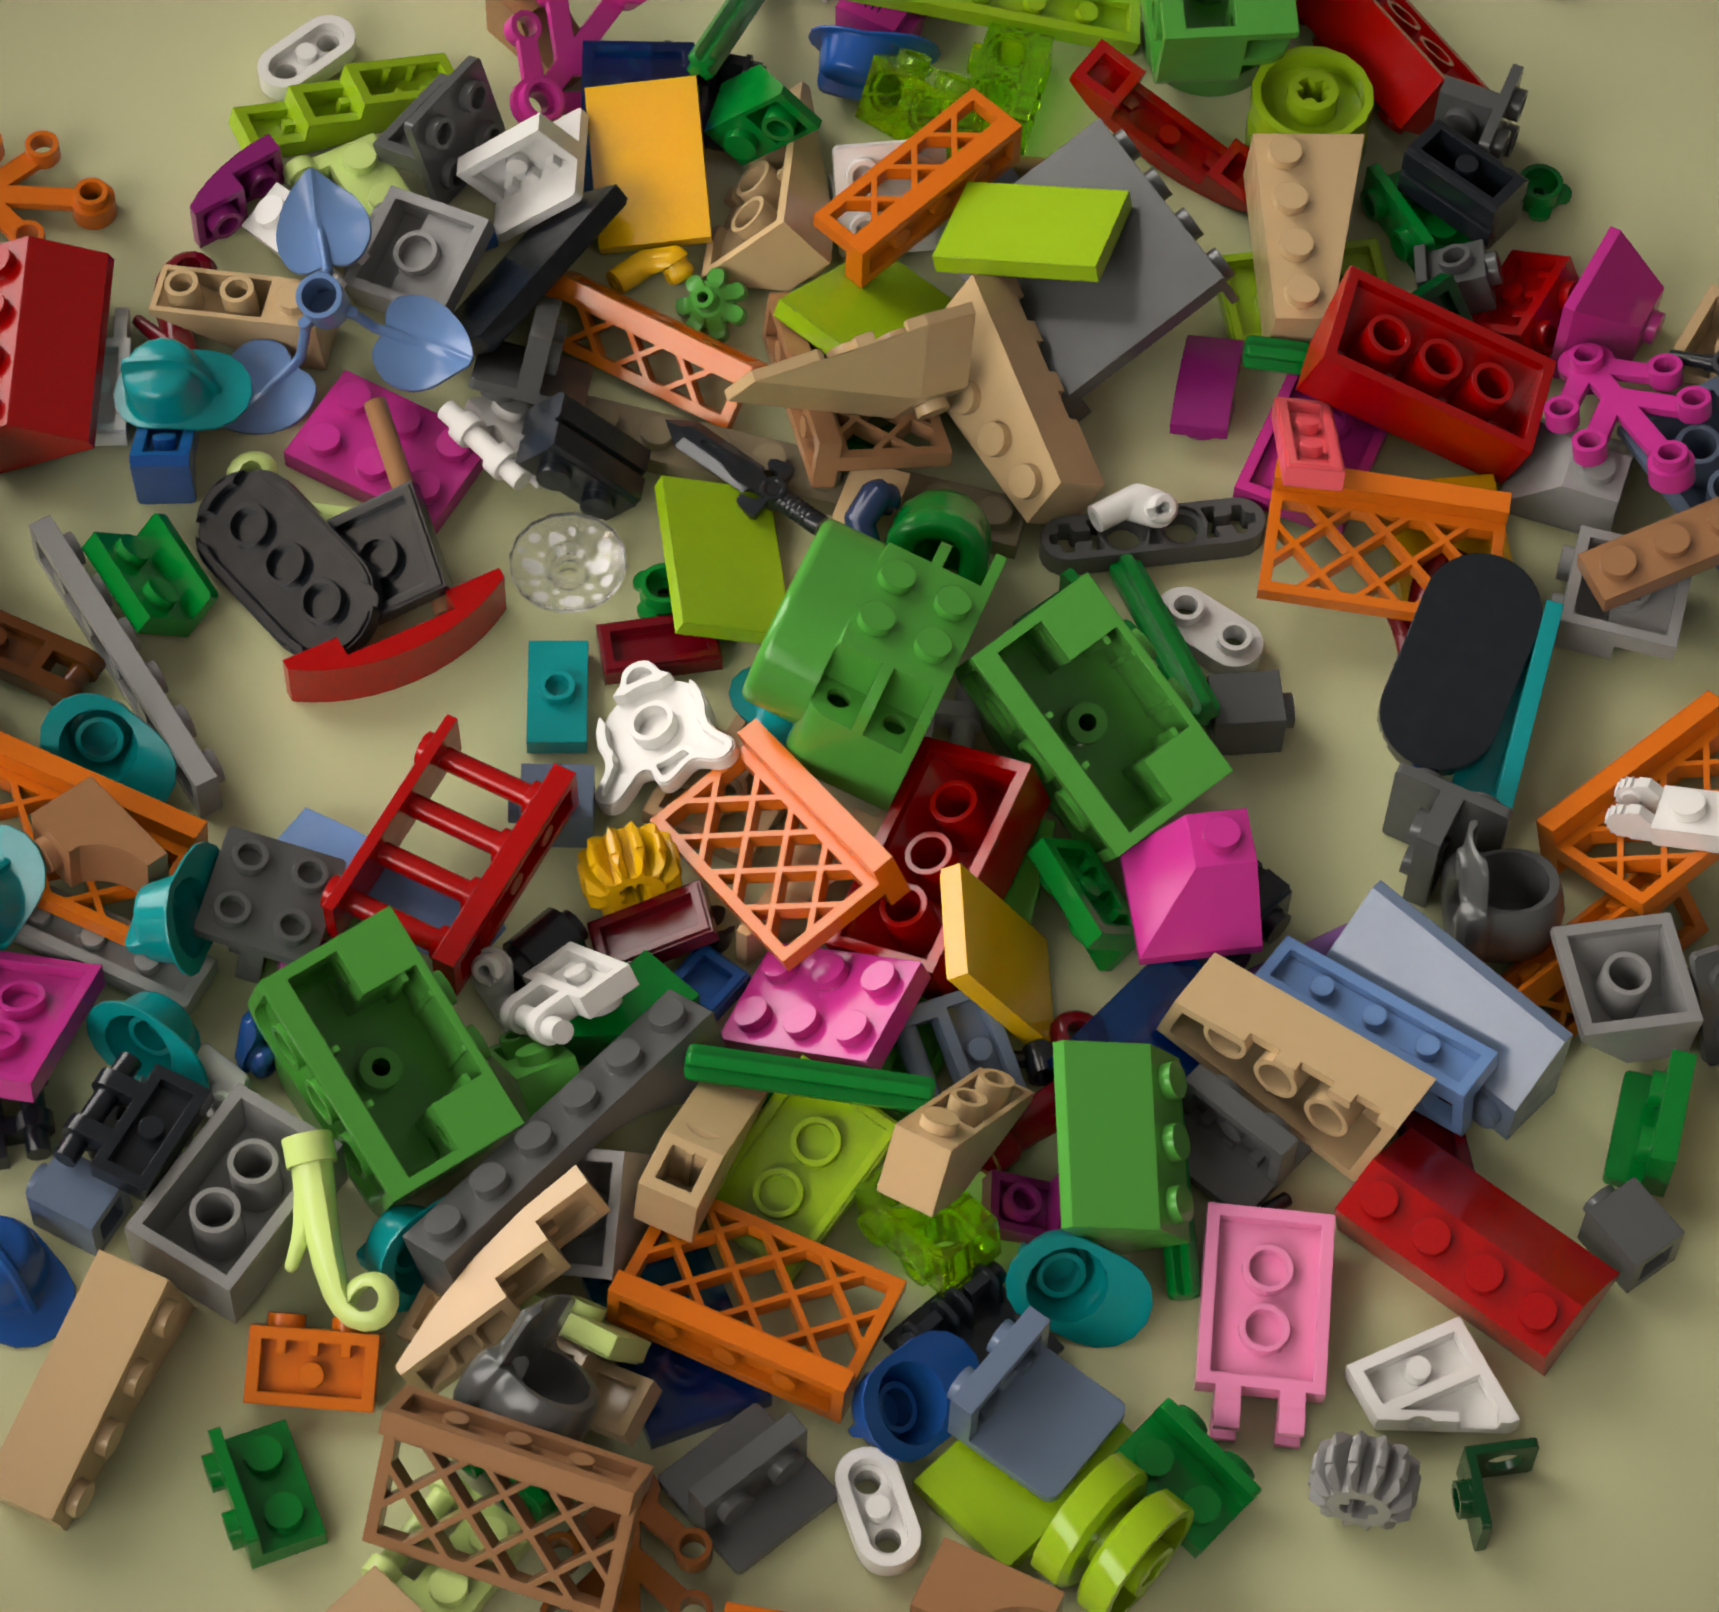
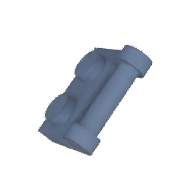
M958 990L916 1004L896 1041V1045L907 1074L927 1076L935 1079V1097L941 1091L917 1026L931 1022L953 1084L977 1068L982 1067L984 1069L1001 1070L1012 1076L1016 1084L1027 1089L1005 1028L962 991Z

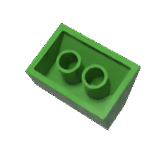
M1074 1040L1052 1042L1061 1229L1120 1254L1190 1243L1189 1222L1193 1218L1194 1203L1190 1190L1187 1187L1185 1160L1190 1154V1139L1183 1125L1182 1098L1187 1091V1080L1184 1069L1180 1064V1058L1152 1044Z

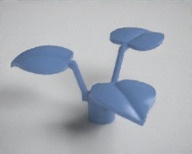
M308 168L292 187L282 207L276 230L277 250L283 263L291 272L306 276L299 283L296 290V302L304 314L298 320L300 332L296 354L292 358L285 346L269 339L252 340L235 350L231 357L242 363L250 375L253 394L247 410L236 421L223 427L230 431L248 435L272 434L294 426L308 414L317 395V386L314 379L299 367L306 360L311 328L314 326L320 329H334L343 324L348 318L369 331L380 335L381 337L376 341L372 351L375 369L386 383L401 391L422 392L433 389L470 367L474 360L472 343L462 323L447 307L432 298L423 295L397 297L387 308L385 325L377 323L351 305L348 294L337 279L333 277V266L348 267L360 260L371 241V221L364 206L353 194L329 180L315 168Z

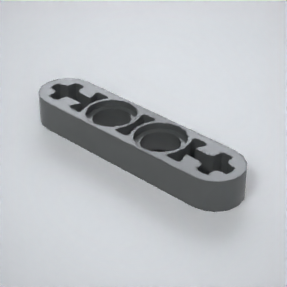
M1232 497L1178 503L1177 516L1168 526L1162 528H1151L1125 520L1103 532H1098L1092 525L1088 513L1061 516L1049 521L1042 529L1039 558L1042 565L1054 574L1060 575L1071 567L1078 575H1082L1086 572L1089 574L1109 572L1110 564L1118 562L1120 555L1132 554L1134 559L1142 561L1144 567L1243 557L1252 554L1262 543L1265 515L1262 508L1254 501L1246 498ZM1231 521H1240L1241 527L1247 529V532L1237 533L1235 527L1229 525ZM1208 523H1212L1211 533H1215L1213 538L1207 537ZM1184 524L1191 527L1197 536L1190 542L1178 543L1171 540L1166 535L1165 530L1171 525ZM1126 530L1137 536L1139 543L1130 549H1119L1114 547L1107 537L1115 531ZM1092 535H1097L1096 551L1092 550V540H1089ZM1059 540H1068L1070 547L1074 548V551L1063 552L1062 546L1057 544Z

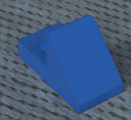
M137 428L129 454V462L139 503L185 504L196 501L195 455L199 442V431Z

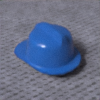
M820 25L812 28L808 36L811 44L820 51L817 79L818 89L825 94L853 101L869 102L882 98L894 89L904 70L928 67L938 62L941 56L938 45L929 39L913 34L862 31L838 25Z
M0 1215V1343L14 1348L38 1347L56 1338L75 1299V1285L64 1265L33 1229L15 1218Z
M927 1331L911 1338L878 1363L874 1369L866 1373L856 1385L851 1401L854 1423L848 1428L850 1435L854 1438H863L868 1444L879 1448L883 1454L898 1462H915L929 1455L935 1448L952 1436L947 1432L951 1401L947 1398V1393L963 1369L967 1366H971L975 1370L980 1364L977 1355L964 1339L948 1331Z

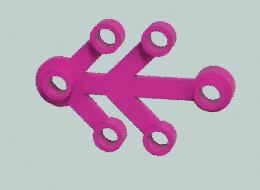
M536 0L541 7L546 9L554 63L545 74L537 41L542 33L540 19L529 10H520L508 18L504 24L503 31L507 41L517 49L521 81L513 87L510 94V109L516 121L521 123L538 113L532 107L529 97L539 103L540 113L552 122L577 108H581L587 113L585 92L562 91L572 77L618 76L624 83L640 82L652 73L653 66L650 65V54L640 47H632L624 53H591L622 11L634 10L647 0H601L575 35L573 34L568 0ZM517 21L527 26L529 31L528 37L523 36L518 31ZM629 58L634 59L638 63L640 73H635L631 70L628 63Z
M1590 342L1579 343L1560 355L1557 362L1558 375L1565 382L1560 396L1549 399L1544 405L1546 428L1557 434H1566L1576 430L1580 425L1579 408L1586 395L1595 394L1600 400L1588 428L1576 432L1572 437L1574 461L1584 467H1595L1604 463L1608 458V442L1618 421L1648 456V482L1654 490L1664 494H1677L1689 489L1696 479L1693 453L1684 443L1677 440H1667L1645 414L1679 418L1680 421L1686 424L1703 423L1712 415L1710 391L1701 386H1688L1681 389L1675 396L1626 389L1617 383V381L1650 384L1657 391H1673L1679 388L1684 381L1682 360L1678 356L1668 353L1656 355L1648 363L1615 359L1613 353L1608 348Z

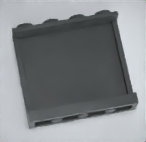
M1100 118L1014 183L1128 190L1130 192L1132 209L1099 282L1009 277L1017 278L1024 295L1019 302L1027 320L1035 321L1043 339V342L1038 346L1049 371L1057 372L1065 392L1061 394L1067 414L1070 419H1077L1078 422L1092 412L1082 398L1212 298L1223 292L1231 304L1239 300L1227 282L1235 273L1215 247L1207 253L1202 250L1196 240L1204 234L1184 207L1174 214L1165 202L1173 194L1157 172L1151 168L1143 174L1134 162L1142 154L1122 128L1112 134ZM958 273L964 282L972 275Z

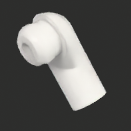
M1136 483L1089 505L1087 512L1092 525L1098 532H1103L1125 520L1151 528H1162L1168 526L1178 514V504L1173 495Z
M486 947L481 949V954L477 955L472 961V983L505 1033L509 1030L496 1017L494 1005L499 998L503 996L510 997L515 993L514 964L511 957L504 950L497 947Z
M205 1043L200 1046L197 1056L204 1066L213 1093L214 1103L206 1113L207 1118L210 1119L238 1082L250 1089V1079L244 1071L210 1044Z

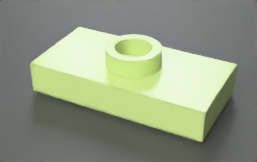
M539 1291L521 1304L520 1308L523 1310L555 1294ZM571 1295L575 1299V1304L559 1333L560 1336L608 1360L635 1365L644 1362L651 1344L650 1341L605 1320L604 1317L608 1309L589 1299Z

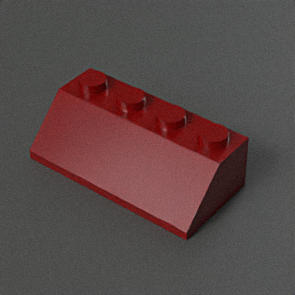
M1296 0L1298 23L1301 25L1306 24L1315 34V37L1312 39L1313 44L1346 54L1364 69L1373 85V99L1381 107L1377 112L1379 118L1398 134L1402 135L1407 131L1420 135L1433 123L1439 92L1446 76L1489 89L1409 0Z
M25 236L0 244V474L95 448L114 259L109 253L32 236Z
M1351 265L1346 271L1309 344L1296 390L1477 474L1494 473L1495 482L1502 485L1532 454L1557 361Z
M924 736L875 837L892 855L911 891L893 905L882 896L825 942L826 947L831 950L922 962L931 976L921 995L927 1000L958 991L959 989L947 980L940 886L941 869L961 863L1004 901L1051 802L1033 765ZM855 880L846 898L861 887Z
M1410 1128L1371 1160L1335 1207L1336 1225L1339 1231L1543 1376L1547 1374L1620 1276L1618 1271L1413 1128Z

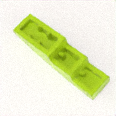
M445 53L344 64L340 80L289 85L284 101L233 107L228 123L241 150L269 134L281 148L282 158L302 155L346 144L370 133L375 135L384 132L440 73L450 76L454 69Z

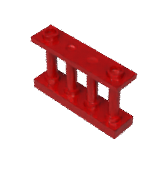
M447 714L435 733L429 731L421 739L414 756L415 764L342 876L336 874L329 880L323 891L320 906L323 908L327 934L332 938L343 933L353 917L364 921L390 905L368 896L385 868L460 902L461 911L451 927L444 925L440 929L392 907L414 945L429 951L433 972L439 970L449 981L455 995L458 997L471 976L473 959L481 954V949L490 946L579 804L576 773L554 763L543 782L536 780L533 784H530L461 752L458 719ZM448 772L521 806L522 815L512 830L505 828L500 832L430 798ZM418 820L491 854L492 862L482 878L475 876L472 880H469L399 846L415 821Z

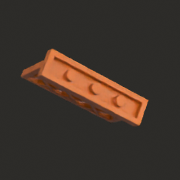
M1277 458L1256 598L1412 622L1421 599L1416 602L1401 601L1388 587L1410 573L1425 590L1431 577L1421 566L1441 553L1449 561L1462 556L1454 545L1464 538L1491 541L1490 554L1503 557L1506 524L1510 512L1512 493L1345 468L1342 491L1284 486L1279 459ZM1281 510L1306 513L1317 526L1294 539L1280 523ZM1348 520L1365 522L1375 535L1353 548L1338 531L1337 527ZM1406 529L1423 531L1434 544L1412 557L1395 536ZM1325 535L1342 556L1321 569L1304 548ZM1278 539L1284 547L1275 552ZM1384 544L1401 565L1384 576L1379 577L1362 557ZM1291 556L1295 558L1309 575L1308 578L1297 585L1271 581L1273 568ZM1352 565L1368 586L1355 594L1341 592L1329 578Z
M1709 690L1536 820L1540 855L1551 862L1558 874L1569 867L1638 914L1647 915L1719 860V853L1695 851L1669 854V847L1661 846V854L1625 856L1626 842L1644 841L1630 839L1627 836L1624 838L1616 836V834L1610 833V830L1606 829L1607 825L1604 824L1608 808L1610 809L1611 805L1619 804V802L1615 801L1616 797H1614L1617 782H1620L1621 778L1625 779L1626 776L1652 778L1663 788L1665 785L1675 786L1684 778L1703 777L1704 790H1711V777L1719 776V759H1711V757L1719 752V696ZM1617 843V856L1590 858L1586 855L1597 844ZM1661 872V878L1643 892L1625 881V873Z
M755 718L737 732L744 745L739 748L740 756L731 767L723 770H711L649 821L650 823H655L659 831L670 832L672 841L677 845L679 856L789 972L882 896L893 905L911 889L892 855ZM746 769L754 776L751 795L725 796L726 786ZM786 809L788 811L784 830L758 831L762 810ZM747 811L744 832L717 833L721 812ZM691 813H707L703 833L678 834L673 829ZM799 823L802 825L804 829H798ZM820 844L822 846L818 865L791 866L795 845ZM781 846L777 867L750 868L754 847ZM740 847L736 868H710L714 848ZM693 849H700L699 855ZM833 858L838 862V864L832 865ZM829 880H855L861 886L843 901L825 902ZM815 881L812 902L784 903L788 882ZM774 883L770 904L745 905L744 898L747 884ZM726 884H733L732 890ZM808 918L806 931L785 947L777 939L781 919ZM760 920H767L766 926Z
M0 731V789L11 793L13 802L0 804V821L18 817L23 832L27 833L33 841V832L27 815L92 776L168 853V863L172 864L169 868V876L175 873L184 855L194 844L203 841L208 842L207 821ZM46 872V887L36 907L126 947L125 940L130 925L128 926L106 916L102 905L136 898L138 892L124 885L97 890L94 881L85 882L88 890L87 893L63 897L52 892L49 881L62 878L56 872L51 874Z
M716 1198L705 1217L710 1230L697 1233L692 1243L681 1238L678 1239L676 1236L650 1225L624 1271L619 1269L608 1288L606 1320L631 1333L840 1424L851 1404L852 1392L906 1291L907 1281ZM663 1235H665L667 1242L659 1244ZM750 1235L763 1242L768 1255L736 1264L727 1241ZM716 1244L725 1268L693 1277L684 1253ZM674 1257L682 1280L659 1286L640 1276L648 1263ZM803 1260H808L821 1267L826 1281L795 1290L785 1268L786 1265ZM774 1269L783 1293L751 1302L742 1278ZM728 1282L732 1283L740 1306L719 1312L704 1305L699 1293L700 1290ZM865 1285L886 1294L879 1308L853 1315L843 1291ZM687 1294H688L689 1297H690V1299L684 1297L683 1295H687ZM832 1294L842 1319L810 1328L801 1303ZM790 1307L799 1329L798 1332L776 1337L763 1331L757 1316ZM869 1326L864 1337H862L859 1329ZM848 1332L856 1350L848 1367L822 1357L816 1343L817 1341Z

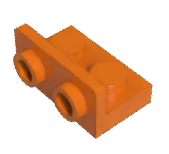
M268 1312L267 1323L250 1324L243 1403L365 1413L376 1412L381 1347L385 1346L386 1333L362 1332L346 1327L337 1317H332V1328L306 1327L307 1314Z

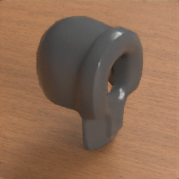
M1476 819L1471 820L1463 846L1457 848V852L1452 853L1442 867L1441 910L1444 931L1483 962L1521 963L1531 960L1542 954L1552 944L1550 930L1553 926H1561L1565 905L1563 888L1558 872L1548 859L1528 850L1506 848L1478 852L1476 848L1478 822Z
M557 1294L546 1297L537 1304L523 1309L508 1333L497 1345L481 1350L471 1360L457 1383L453 1393V1400L582 1442L597 1412L598 1390L585 1369L560 1350L556 1342L557 1336L575 1304V1299L566 1294Z

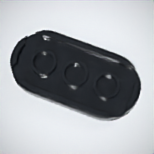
M258 469L259 471L246 472L241 470L226 475L212 486L203 498L196 518V522L200 523L198 529L199 538L195 536L197 551L206 567L273 638L290 653L296 655L335 637H338L347 655L362 649L374 635L383 612V589L378 574L372 565L296 486L272 471Z
M1467 554L1444 564L1430 579L1383 690L1377 712L1380 733L1382 731L1383 739L1388 744V750L1399 763H1406L1416 768H1427L1441 776L1452 775L1455 771L1463 770L1468 766L1469 768L1481 761L1490 750L1536 639L1542 619V603L1537 587L1529 575L1517 564L1493 554Z

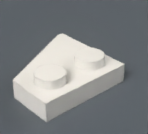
M1460 1316L1350 1363L1345 1369L1344 1377L1374 1430L1509 1434L1517 1430L1520 1422L1519 1416Z

